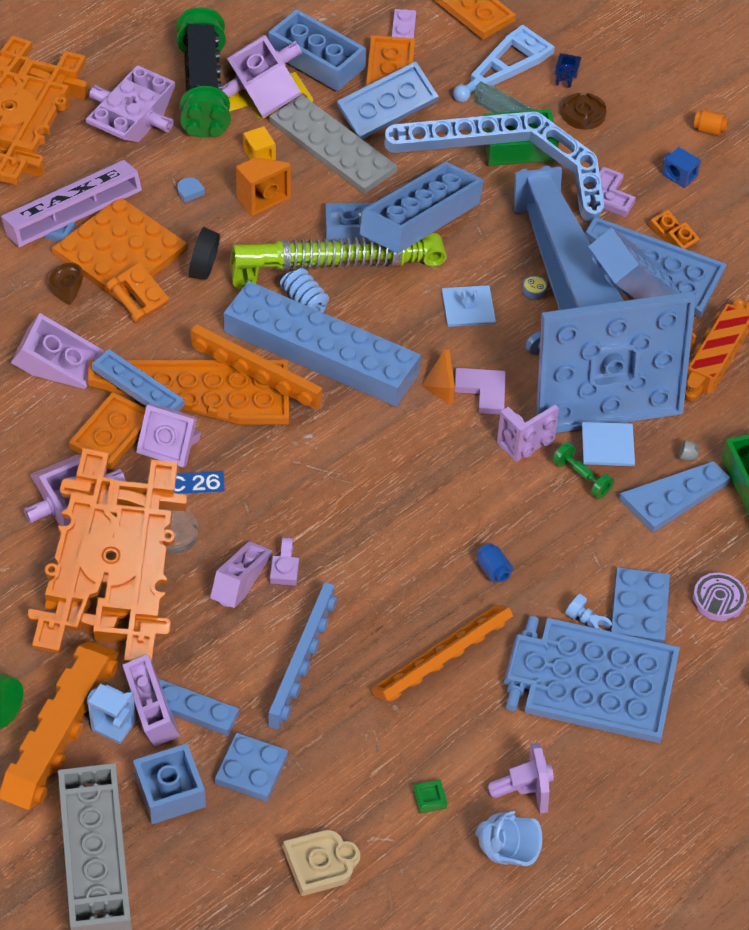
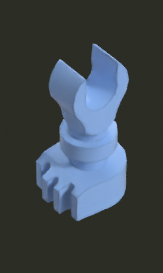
M580 593L565 612L573 620L579 617L580 622L583 624L587 623L592 628L601 629L598 625H602L610 630L612 626L608 618L593 614L591 609L588 608L586 610L584 608L587 598Z

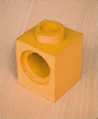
M264 126L243 133L244 151L250 160L255 157L276 160V144Z

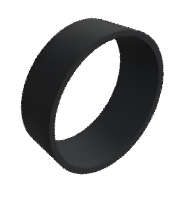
M206 227L201 229L190 262L189 278L208 279L219 247V233Z

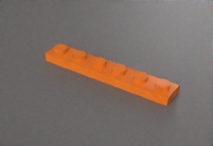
M197 324L191 329V347L195 348L198 352L205 353L215 358L218 362L235 368L238 372L256 379L261 384H266L278 390L283 395L296 399L305 406L315 410L321 406L322 387Z
M494 605L370 688L374 697L385 701H393L399 698L403 690L421 683L425 675L440 670L444 666L443 663L451 658L461 656L465 652V648L471 644L480 643L485 639L486 634L505 626V621L513 617L510 608Z

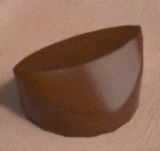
M65 263L58 266L49 276V285L61 300L71 305L82 284V268L76 263Z

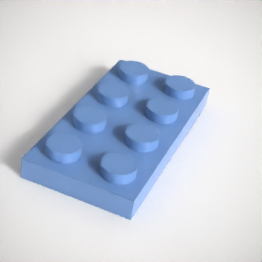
M415 61L338 100L337 105L354 133L361 139H364L437 102L439 96Z

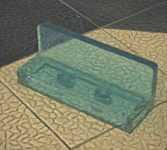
M482 81L475 87L474 102L492 113L535 110Z

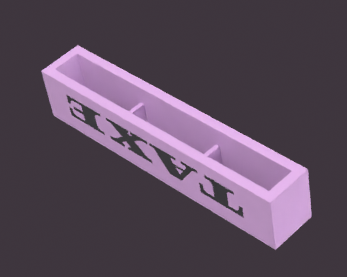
M122 160L1 216L6 236L18 247H21L66 226L70 222H75L97 212L120 198L125 199L142 191L138 171L125 160Z

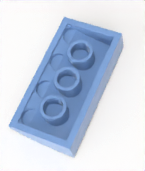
M326 203L327 241H331L332 238L335 241H339L341 237L343 244H346L347 238L353 243L356 237L358 243H361V238L364 237L360 235L363 209L373 203Z

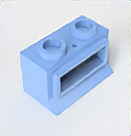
M100 684L97 689L94 688L90 692L87 704L92 731L121 744L137 721L134 692L123 694V692L107 684L106 686Z

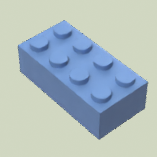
M298 9L268 32L269 41L275 51L278 50V52L296 41L303 54L298 55L287 63L337 92L365 69L366 48Z

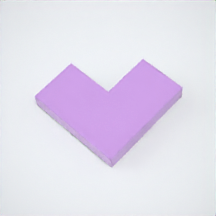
M602 167L599 173L604 199L603 209L626 217L633 207L636 197L617 190L623 181L624 174Z
M456 368L455 392L479 394V413L500 415V412L504 410L505 371Z

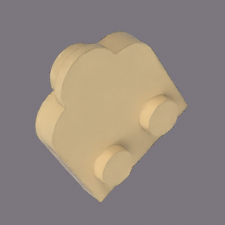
M331 830L283 841L282 846L301 896L345 885L351 879L353 868L359 864L361 857L360 851L354 843L349 841L343 842L341 836Z

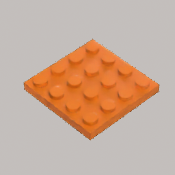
M123 198L107 205L52 247V252L56 257L65 263L78 264L82 268L84 277L119 302L121 301L113 291L110 292L105 286L109 280L119 276L139 262L153 277L188 250L187 242ZM124 284L121 285L128 295L132 294Z

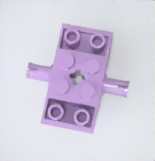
M266 35L260 36L226 57L236 73V78L224 84L222 91L229 98L242 89L246 90L264 118L302 95L285 67V63L303 54L300 47L294 41L278 52V50L275 51Z
M137 65L112 92L98 85H94V88L92 87L90 98L101 102V104L86 118V123L121 139L139 142L153 126L169 132L173 127L174 121L172 118L164 116V113L174 90L175 82Z
M77 454L30 474L44 499L42 502L24 508L25 516L30 524L48 515L54 516L61 526H68L71 521L68 518H62V511L68 508L70 499L61 496L60 486L65 478L76 480L81 455ZM121 469L105 475L106 478L126 481L123 472L121 473Z

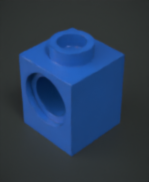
M678 147L672 153H668L665 156L662 175L685 188L698 176L701 159Z

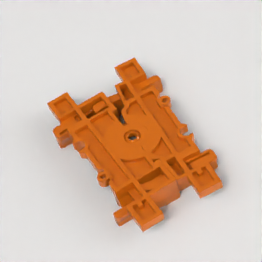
M12 35L0 51V181L18 185L24 173L39 177L44 175L43 156L38 154L39 146L45 144V136L42 134L50 135V126L57 116V110L64 111L69 109L71 97L83 100L87 98V83L84 80L78 79L87 62L85 55L64 51L57 65L27 58V55L33 49L32 41Z
M83 448L76 480L65 478L60 486L61 496L70 499L68 508L62 511V518H68L71 522L68 526L58 525V531L61 534L55 554V561L58 566L50 563L45 567L46 577L51 579L48 582L45 593V608L56 610V613L29 608V619L38 622L32 648L60 654L66 629L82 630L94 634L96 642H126L124 664L146 654L150 656L152 661L156 635H171L170 620L159 617L160 602L166 598L165 592H158L155 588L158 584H167V578L164 575L167 548L164 545L171 546L175 542V534L171 530L172 513L166 510L184 512L187 510V497L184 494L174 493L178 462L151 459L148 484L117 481L105 477L109 453ZM109 552H113L116 554V558L108 560L106 555ZM102 583H106L105 598H98L96 615L87 614L86 612L91 605L90 598L98 596ZM130 617L128 629L117 628L119 619Z

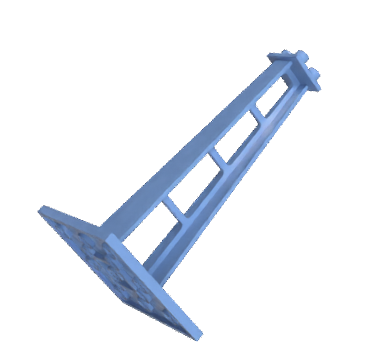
M544 166L539 170L529 171L528 169H521L519 172H516L514 213L528 212L559 308L557 311L543 312L541 317L536 416L557 405L559 407L556 433L580 430L582 429V422L627 423L683 414L696 302L693 291L624 301L616 286L613 287L604 277V274H606L602 267L599 268L592 260L591 255H593V252L588 247L591 243L561 194L562 168Z

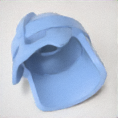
M516 811L493 814L487 821L478 825L475 835L479 838L480 848L494 863L529 866L538 858L542 848V830L536 819L518 818L514 816Z

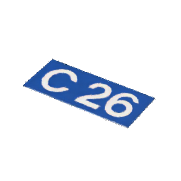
M224 471L177 473L174 492L176 494L225 492Z

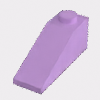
M250 541L246 543L216 571L210 598L218 601L223 606L235 608L248 594L271 557L273 550Z
M146 654L123 664L131 692H134V701L144 732L153 746L156 747L180 737L173 713L150 656Z

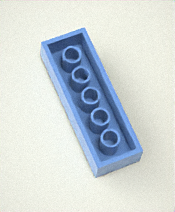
M444 162L363 209L360 235L368 238L371 242L388 248L391 252L400 253L480 204L484 179L448 162Z
M611 227L588 246L593 252L591 258L599 268L602 267L606 272L604 274L606 280L613 287L616 286L621 293L624 292L629 299L635 300L680 293L662 266Z

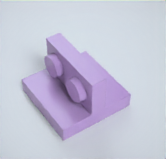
M153 403L147 404L136 453L161 461L178 462V466L185 467L191 446L199 442L201 432L195 430L197 417Z

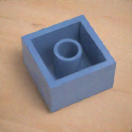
M188 744L133 760L135 780L151 824L206 807L205 789Z

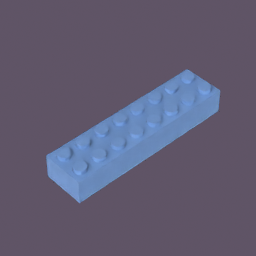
M250 281L246 283L224 312L225 333L395 407L399 405L420 374L421 354Z

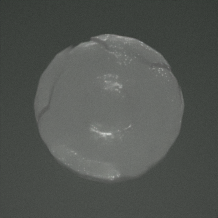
M166 510L172 513L171 530L175 534V542L171 546H164L167 548V553L177 554L184 552L192 547L198 539L199 524L196 516L189 510L185 512Z

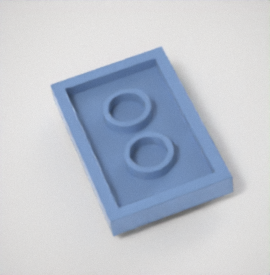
M617 567L611 632L664 643L670 574Z

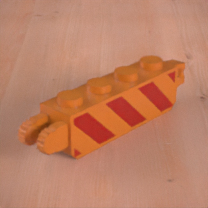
M738 298L732 305L727 304L722 312H717L713 321V328L708 327L703 338V344L699 343L695 349L693 361L689 359L685 391L686 400L694 402L702 392L708 394L715 391L749 333V302Z

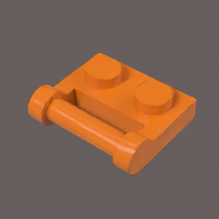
M140 262L119 276L112 278L105 285L110 292L113 291L129 310L132 314L131 318L135 323L140 322L169 301V297ZM124 284L143 308H139L121 285Z

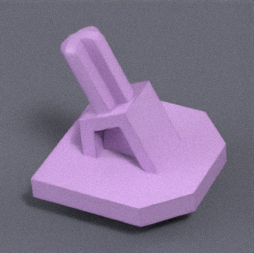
M539 742L531 743L529 762L509 769L511 775L490 782L488 789L493 798L516 790L520 794L535 792L539 813H548L549 782L554 781L553 769L551 764L546 765L545 756Z

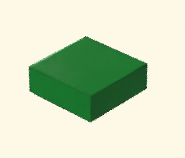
M441 779L413 785L420 814L447 809L448 803Z

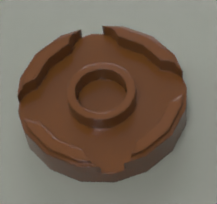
M575 93L564 100L561 114L563 120L568 125L577 129L587 130L600 126L605 121L607 111L605 102L601 98L590 93L586 95Z

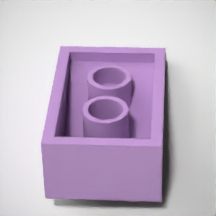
M39 313L28 327L11 363L33 376L86 389L88 386L89 360L98 359L104 350Z

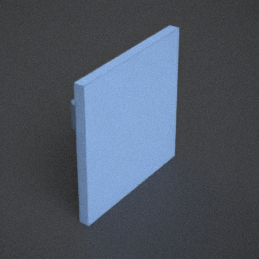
M489 285L442 288L448 327L496 324Z
M582 422L583 464L635 466L633 424Z

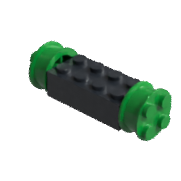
M204 7L185 10L176 22L177 45L184 53L186 93L180 100L181 125L189 135L209 138L220 136L227 130L231 123V114L229 112L230 100L226 93L222 91V81H218L221 77V65H217V63L220 61V51L224 48L226 42L224 33L225 22L217 11Z

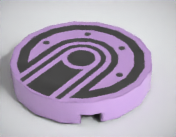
M720 572L709 573L701 577L696 583L693 593V601L697 605V610L705 617L720 622L727 621L728 618L738 617L744 610L747 598L745 587L738 579Z

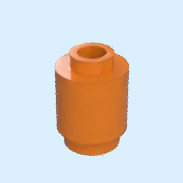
M705 109L703 111L698 110L694 119V128L698 129L699 132L721 136L722 132L726 133L729 119H726V114Z

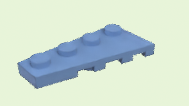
M713 461L620 493L619 500L654 533L727 486L730 482V477Z

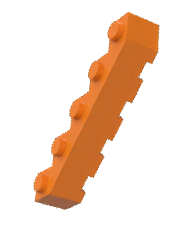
M90 641L78 646L74 653V658H76L75 664L71 669L66 668L56 684L57 692L55 698L46 701L38 715L39 723L35 732L31 730L28 732L19 748L21 752L19 760L16 764L10 763L6 770L0 790L1 800L27 810L34 808L44 801L47 795V788L45 787L47 778L62 769L66 756L63 755L65 746L78 739L83 731L84 724L81 721L83 714L89 711L87 698L94 688L97 689L101 682L113 677L118 669L119 662L116 661L117 651Z

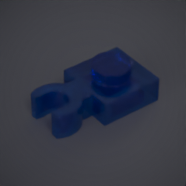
M563 53L559 54L555 69L556 86H559L560 81L568 82L567 88L572 86L573 78H577L581 57Z

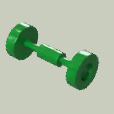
M566 442L561 445L555 452L552 461L558 467H562L570 462L574 466L573 469L582 477L593 481L595 484L592 487L591 494L597 499L607 495L614 485V479L608 474L597 479L593 476V471L582 462H576L572 458L576 448L571 443Z

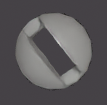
M684 440L679 452V459L684 461L695 460L698 457L699 447L691 441Z

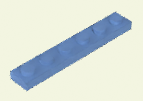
M324 582L270 708V728L280 730L283 721L287 722L292 710L291 701L299 696L301 690V683L299 682L302 676L306 677L309 672L311 654L316 655L320 644L318 637L320 633L324 634L326 632L329 618H327L329 611L334 612L337 605L338 597L334 596L335 585Z

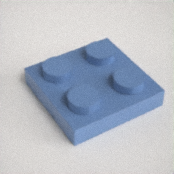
M236 733L215 777V784L268 802L288 758V750Z

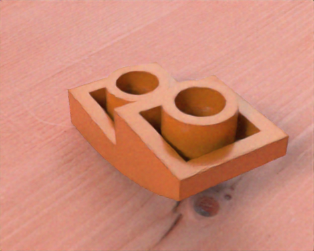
M669 210L651 219L648 224L665 242L684 249L700 241V238L686 222L680 224Z

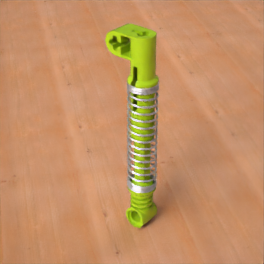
M437 233L429 234L400 253L391 252L388 248L378 243L373 244L371 242L370 244V240L366 244L364 237L361 238V244H358L356 237L353 240V244L347 238L346 245H343L341 237L339 241H335L334 238L331 241H327L325 238L323 242H320L319 239L316 242H312V239H309L308 242H305L304 239L301 242H297L295 239L293 243H290L286 239L267 244L232 245L229 265L234 287L242 290L248 281L256 284L259 268L276 267L278 270L288 271L289 269L294 270L295 267L300 269L303 266L307 270L311 266L314 269H317L318 266L321 269H324L326 266L331 269L335 266L338 269L341 265L344 268H347L348 265L354 268L356 264L360 268L363 265L368 268L371 264L374 267H377L378 264L384 267L386 263L389 267H398L408 261L410 263L421 261L427 266L434 267L444 263L447 255L442 237ZM366 260H370L369 265L366 264ZM373 260H378L376 265H374ZM380 260H385L383 265L381 264ZM343 261H348L346 266H344ZM350 261H355V264L352 266Z

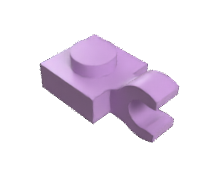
M282 538L281 556H273L270 584L297 586L299 558L292 557L293 538Z

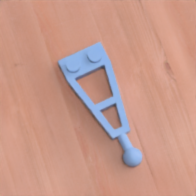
M521 25L507 35L471 74L470 83L458 85L454 88L453 98L460 103L466 102L470 98L471 92L478 87L485 90L540 64L554 54L555 46L526 26ZM512 45L528 56V58L511 66L499 60ZM491 67L497 71V73L486 78L483 77Z

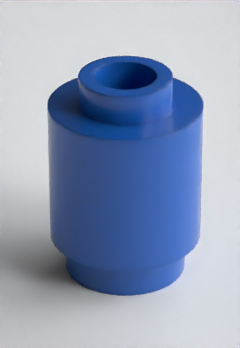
M489 543L478 550L476 554L478 564L492 582H504L511 576L513 565L498 546Z

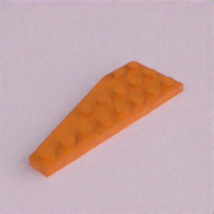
M89 360L88 386L130 396L93 371L92 363L95 360ZM126 360L182 397L185 406L180 410L238 425L289 424L288 395H283L278 390L266 384H261L256 379L238 372L235 368L225 363H220L217 360ZM269 360L288 370V360Z

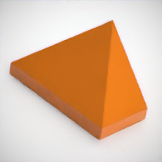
M447 349L439 357L423 382L422 387L448 404H453L455 385L450 350Z

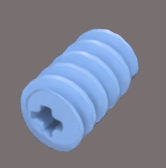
M305 268L291 271L283 276L280 286L292 300L320 312H325L329 296L327 293H324L322 287H319V284L314 281Z

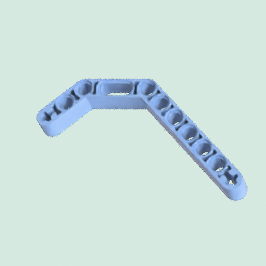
M538 112L394 124L389 126L385 132L384 145L392 153L530 141L574 174L580 214L585 221L592 222L594 217L599 218L604 208L596 155ZM534 123L538 128L533 129L528 124ZM511 125L515 130L509 131L505 126ZM485 127L490 128L493 132L486 133L482 129ZM467 130L470 134L463 135L459 131ZM444 132L447 136L439 137L436 133ZM420 134L424 138L416 139L413 137V135ZM547 137L555 138L570 149L572 153H564L549 142ZM587 162L591 167H583L580 163ZM584 184H591L594 189H587L584 187Z

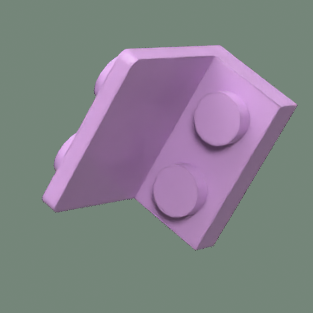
M554 405L527 422H524L523 418L519 414L514 413L509 407L505 408L500 412L497 444L515 462L524 457L531 456L535 450L543 445H549L555 439L559 407Z

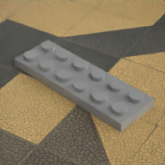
M303 95L269 116L270 124L364 195L397 172V165Z

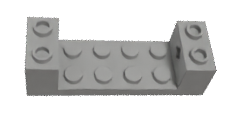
M116 763L58 770L71 930H132Z

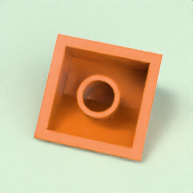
M255 157L236 166L237 200L251 216L291 198V165L289 162Z

